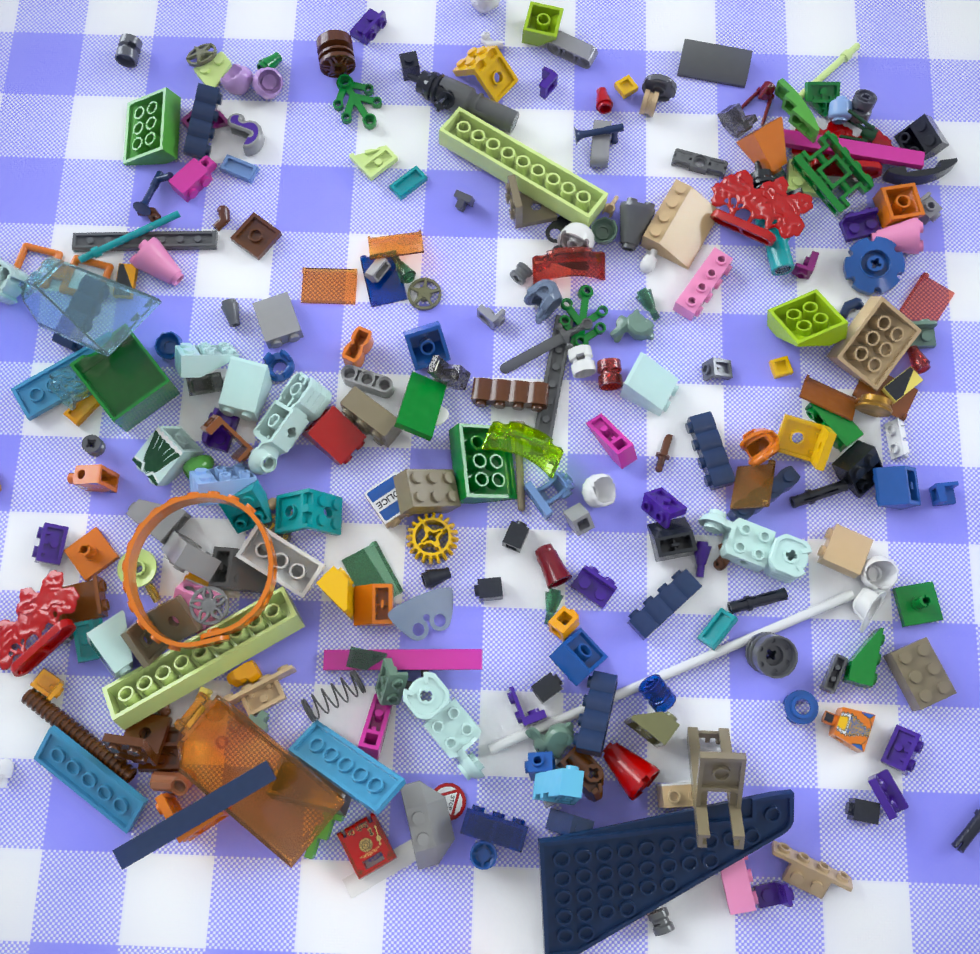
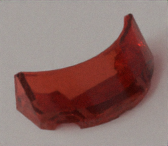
M574 246L556 248L546 251L545 255H536L532 257L531 265L533 284L541 279L552 280L573 276L605 280V253L602 251L593 252L592 248Z

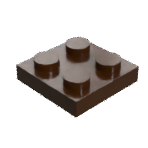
M253 212L230 238L232 242L259 261L282 236V233Z

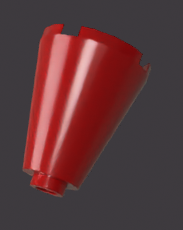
M617 742L614 744L609 743L603 750L605 753L603 755L604 760L632 801L638 798L643 793L642 791L649 787L660 773V770L655 765Z

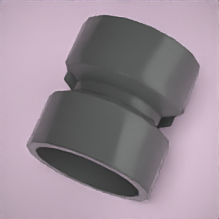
M122 34L115 53L116 62L127 68H135L141 53L142 41L135 35Z
M866 89L857 90L852 99V111L868 122L877 102L876 94ZM853 116L849 119L853 123L862 124Z

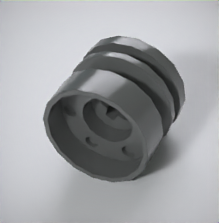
M771 632L755 634L748 641L745 648V657L748 664L755 671L771 678H783L790 675L798 662V652L795 645L788 638Z

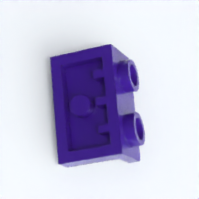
M369 8L350 30V36L367 46L370 41L375 39L376 34L386 26V12L382 10L378 13Z
M867 207L859 212L854 213L851 211L844 214L839 222V226L845 242L871 237V233H876L877 230L881 229L876 217L879 211L878 207Z
M216 407L209 414L208 419L213 414L218 415L236 431L240 417L226 416ZM221 427L212 435L203 432L201 437L202 443L207 448L228 453L233 440Z
M660 487L644 493L641 509L665 529L669 528L671 519L686 514L687 507L664 488Z
M45 522L43 527L38 528L36 538H39L40 541L38 546L34 545L32 557H35V563L42 562L60 566L69 527Z
M584 565L570 587L603 609L618 587L615 586L616 583L607 576L604 578L598 574L599 570L592 565L589 567Z
M897 724L880 760L881 763L907 776L908 772L914 770L916 754H920L923 749L924 742H922L921 734Z
M888 769L868 778V783L889 820L897 818L898 812L909 807Z

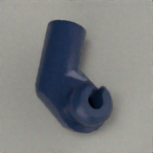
M860 298L844 302L839 313L847 319L852 309L861 310L864 303Z

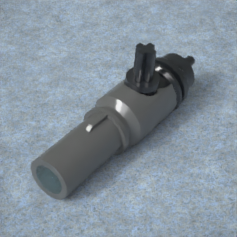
M423 70L420 76L410 73L406 76L407 79L416 83V92L421 94L425 100L434 104L437 112L444 109L455 112L458 107H461L486 123L510 134L517 124L519 118L518 111L484 97L483 93L477 94L475 88L445 76L443 73Z

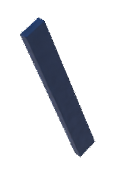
M268 760L112 850L121 869L127 868L276 780L277 776Z

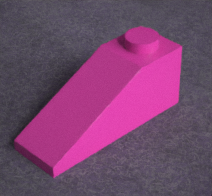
M602 413L586 423L610 458L621 469L637 460L633 443Z
M374 694L358 748L378 761L393 705H380L377 694Z

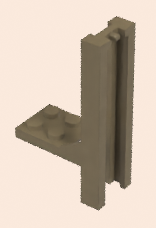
M687 727V749L697 847L707 848L706 838H710L707 796L708 791L727 792L734 849H744L745 833L741 804L747 762L746 753L732 752L729 728H718V731L698 730V727ZM699 738H705V743H710V738H715L716 744H720L721 752L701 751Z

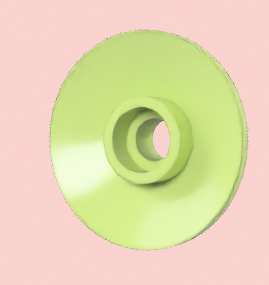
M141 549L137 561V568L142 566L141 572L137 573L136 569L137 588L150 583L157 572L155 557L144 549ZM126 553L121 557L117 566V573L122 582L124 581L122 563Z

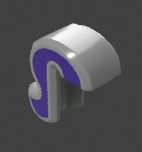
M235 113L229 116L227 121L232 134L246 138L243 144L245 155L253 156L262 149L265 141L261 126L256 121H245L242 114Z

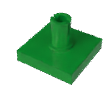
M933 581L892 589L902 627L944 620Z

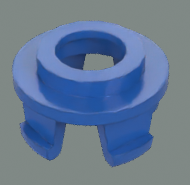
M281 349L280 352L274 354L268 352L264 356V364L268 365L272 381L283 382L293 375L295 364L285 350ZM277 363H284L286 365L282 374H275L273 371Z
M794 691L787 695L782 703L787 715L786 719L794 724H808L818 715V702L807 691ZM800 699L806 700L810 705V710L805 715L799 714L795 708L796 702Z

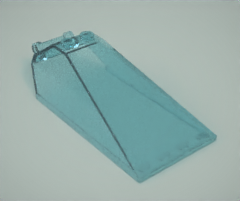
M54 257L43 260L40 263L41 266L36 271L32 272L25 281H21L18 284L22 289L21 297L24 304L40 327L107 357L162 303L159 298Z

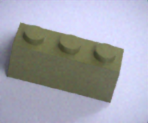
M662 711L632 715L624 721L625 724L656 748L665 746L680 726L676 722L677 718L668 711L666 713Z

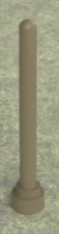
M513 421L510 423V431H512L515 437L518 510L523 512L525 510L522 435L525 431V422Z

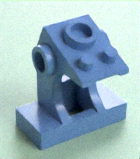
M563 471L552 473L548 477L549 481L541 487L536 488L531 481L524 484L526 494L545 520L552 516L553 511L549 507L561 498L564 500L572 495L571 490L574 489L572 485L573 480ZM554 486L558 494L549 499L544 491Z

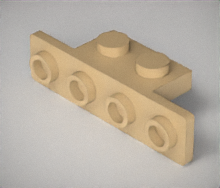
M283 665L277 669L278 672L260 677L259 682L243 686L240 692L224 696L222 698L223 701L219 702L218 705L222 709H227L242 701L248 716L250 714L255 716L261 710L265 711L287 699L279 681L295 673L296 668L293 665Z
M773 840L771 844L772 854L789 862L782 875L783 881L820 899L824 897L831 883L849 892L852 891V878L846 872L837 871L823 861L814 860L804 852H798L783 842L779 843Z

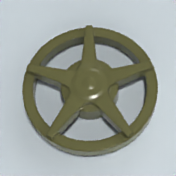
M212 43L194 46V49L188 53L186 60L193 67L205 65L215 58L217 48ZM197 59V62H191L190 60Z
M425 277L411 283L407 296L414 308L426 311L433 309L439 304L442 293L436 281ZM424 282L423 287H414L416 284ZM427 282L435 285L437 289L427 287ZM411 290L416 292L418 296L414 302L410 297ZM439 292L437 300L432 304V294ZM420 301L428 302L430 306L423 307L417 305V303Z

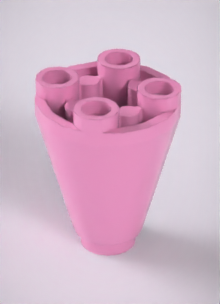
M912 218L877 230L876 233H871V241H874L876 236L884 237L896 244L894 248L896 252L913 255L919 254L924 249L923 240L920 239V233H923V222L918 220V218Z
M152 237L149 241L143 240L138 246L140 250L130 258L129 262L136 269L174 286L178 285L184 275L162 243L155 237Z

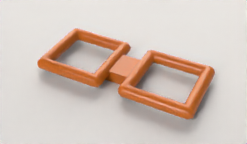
M26 242L23 243L14 263V266L19 269L22 267L28 250L54 257L44 282L29 278V284L24 285L49 290L53 280L62 282L60 287L61 294L74 297L78 290L70 289L69 286L78 264L81 263L78 259L79 255H74L71 263L68 264L61 262L63 252ZM95 259L81 263L105 269L100 282L108 284L114 269L113 264Z

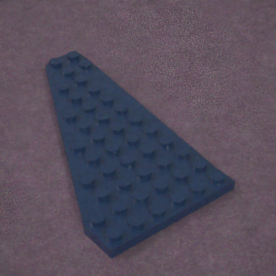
M791 789L742 797L741 813L745 833L744 849H734L728 800L707 805L710 838H706L707 848L697 847L694 808L561 836L538 838L544 954H580L782 836L791 828L794 822V792Z

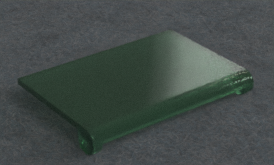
M377 541L341 560L355 586L393 584L394 597L403 592Z

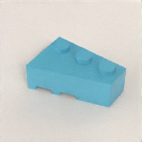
M566 765V768L536 773L532 799L575 805L582 798L584 771H580L577 766Z

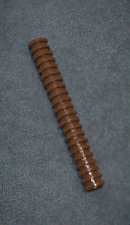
M32 688L23 695L21 700L23 704H26L33 712L40 715L42 719H45V722L50 723V726L55 725L125 782L129 783L136 776L137 768H132V764H127V760L120 761L115 759L114 755L107 750L102 741H98L99 739L94 737V734H89V730H84V726H79L80 724L75 722L73 718H70V715H65V711L56 707L41 692H37L35 688Z

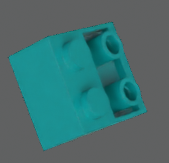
M258 479L234 494V496L240 498V503L243 505L248 503L257 510L255 515L263 524L272 521L267 494ZM219 503V506L237 534L255 527L256 523L245 512L233 506Z

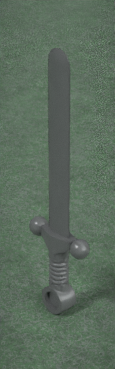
M584 318L582 323L567 331L562 329L561 323H557L555 328L560 333L506 361L500 366V371L507 374L564 342L568 350L573 348V344L569 342L570 337L580 331L590 330L593 326L592 320Z

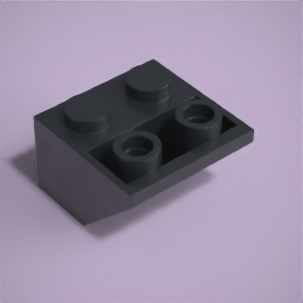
M925 113L894 136L900 148L925 152L924 160L934 157L949 146L948 141L934 119Z
M857 440L832 463L837 478L840 481L842 479L845 480L848 489L858 498L862 497L875 484L873 481V468L883 467L875 446Z
M685 517L671 519L670 526L667 529L658 522L647 524L656 562L690 556L697 552L698 549L693 530Z

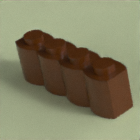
M474 378L471 400L475 406L481 408L486 407V405H493L497 409H504L505 407H512L514 410L531 408L532 411L541 412L547 409L550 388L549 383Z

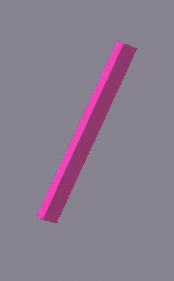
M784 129L785 148L816 152L821 148L817 141L823 135H818L816 142L812 143L800 131ZM838 138L841 146L849 150L852 159L877 161L882 164L905 166L922 170L924 166L925 152ZM830 147L822 153L836 155Z
M483 649L324 650L323 670L325 671L380 670L384 658H392L397 670H483Z

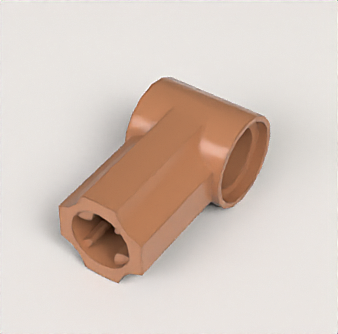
M183 769L180 772L154 771L151 775L150 789H153V791H169L177 796H183L195 783L196 776L189 769Z

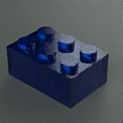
M473 804L472 808L467 807L460 831L461 834L522 853L529 828L528 825H525V820L513 817L512 820L505 819V814L494 810L492 814L484 812V807Z

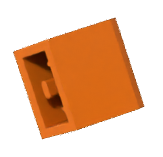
M393 584L354 586V626H394L388 617V613L394 608Z

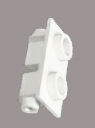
M899 418L885 423L891 460L899 457L902 459L908 458L910 454L908 442L903 441V438H906L905 424Z

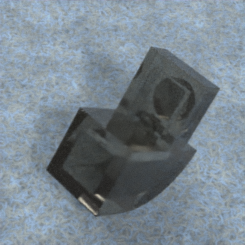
M740 103L729 105L717 114L722 126L735 138H739L753 128V124L758 121L756 114L745 116Z
M439 355L432 356L427 373L433 377L432 380L455 390H465L471 375L462 365L448 364Z
M221 372L210 373L197 378H186L189 396L221 392L224 384Z

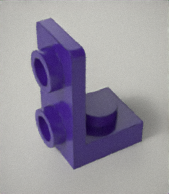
M509 687L510 692L507 693L510 704H515L517 712L514 714L518 724L522 723L525 727L547 718L545 710L540 711L539 708L528 711V716L525 717L514 687Z
M773 881L753 886L758 897V908L761 909L779 904L793 907L794 893L792 888L788 887V884Z

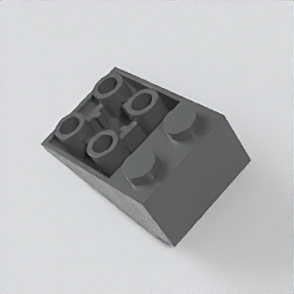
M214 546L213 557L222 562L209 581L208 586H214L227 591L263 592L267 576L237 558L236 554L240 549Z

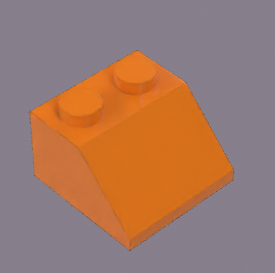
M915 182L881 187L872 198L875 207L879 209L877 214L882 229L912 218L919 219L926 215Z

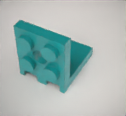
M310 488L276 495L275 533L285 534L309 529L333 536L341 535L343 498Z

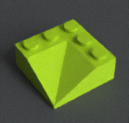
M817 289L767 310V327L776 337L797 347L830 346L847 338L848 322Z

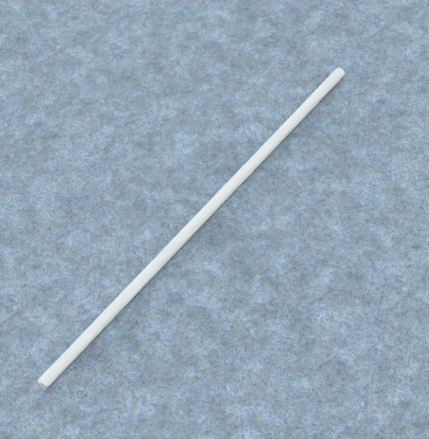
M851 590L723 644L715 650L711 649L616 690L614 702L747 646L748 641L757 633L771 632L775 634L855 599V595ZM580 705L531 727H535L540 733L546 732L553 724L567 723L579 718L580 713H584L585 707ZM529 728L489 744L488 747L491 755L529 739L525 733Z

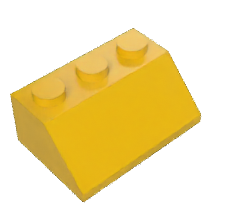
M333 566L316 584L353 620L354 588L352 585L354 582L341 567L337 569Z

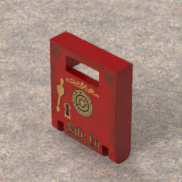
M373 812L370 814L373 820L371 823L366 816L344 829L347 837H344L341 831L337 833L360 880L397 858L376 814ZM382 852L385 859L367 868L364 861Z

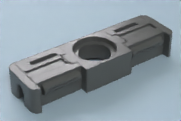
M679 148L675 149L671 166L675 164L689 168L688 171L703 175L707 173L721 177V179L724 178L728 166L727 161ZM702 161L704 166L698 167L695 165V162Z

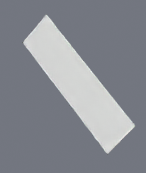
M410 839L393 849L397 856L396 859L363 879H358L355 872L342 879L351 899L414 863L416 858L412 840ZM381 856L366 866L370 868L385 858Z

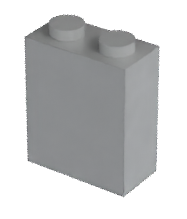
M288 292L252 303L264 340L269 349L279 348L282 344L288 342H297L300 338L304 337Z

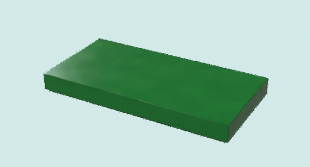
M412 371L394 427L430 441L433 437L447 385Z

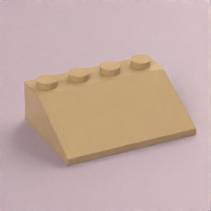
M676 179L645 231L640 246L650 251L655 249L658 251V255L688 270L715 223L710 218V215L717 208L692 186Z
M871 296L848 326L847 338L837 342L826 357L838 367L877 391L922 330L883 296Z

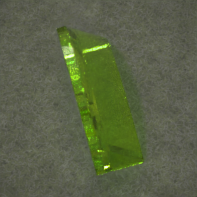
M493 421L481 448L484 450L506 451L524 457L540 467L552 479L564 453L563 449L555 446L552 443L553 439L545 433L528 425L509 421V424Z

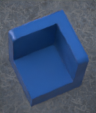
M959 482L935 483L931 486L929 492L932 506L954 505L956 503L954 488L959 485Z

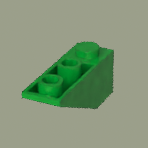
M811 402L805 407L806 414L811 420L829 426L837 434L833 447L840 452L864 435L853 421Z
M884 628L874 630L848 660L842 682L865 689L875 685L877 681L876 667L881 661V654H879L880 646L885 641Z

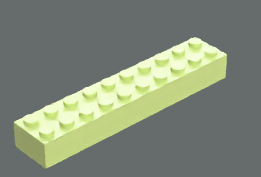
M458 107L439 129L440 145L505 183H508L509 175L515 174L520 192L572 223L579 222L590 227L606 205L607 192L461 107Z
M283 586L276 589L261 615L246 628L230 634V641L204 648H181L180 652L170 649L161 654L149 666L145 668L140 666L103 687L102 691L112 720L125 730L304 628L303 620L288 592ZM258 600L183 643L200 641V635L207 633L208 629L217 627L222 629L238 622L253 609Z

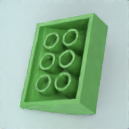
M167 87L127 103L123 164L125 166L166 164L178 159L181 97Z

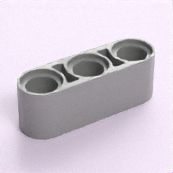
M558 31L556 40L547 44V49L552 54L585 69L591 67L598 55V50L593 45L562 31Z
M594 120L593 129L610 126L612 121ZM611 134L592 136L590 167H608Z
M345 365L341 369L343 382L348 387L353 388L356 386L363 392L382 398H390L394 394L393 382L387 376L354 365ZM350 373L355 374L352 378H346ZM366 379L372 380L369 384L363 383ZM383 385L390 386L387 390L381 389Z

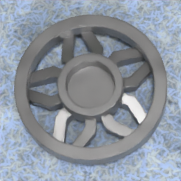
M206 586L193 594L189 602V609L192 617L198 623L215 625L227 616L230 604L224 591L214 586ZM206 590H208V592H209V594H210V596L207 597V598H206ZM212 590L218 591L219 593H221V595H217L213 598L214 594ZM200 593H202L203 600L196 599ZM224 597L219 603L217 602L218 598ZM201 602V606H196L194 603ZM225 602V610L222 612L218 607ZM194 608L197 609V610H201V611L199 612L198 617L196 616V614H195V612H194ZM217 610L220 614V617L214 614ZM206 613V616L201 620L202 614ZM210 614L212 617L217 619L215 621L205 622L210 617Z

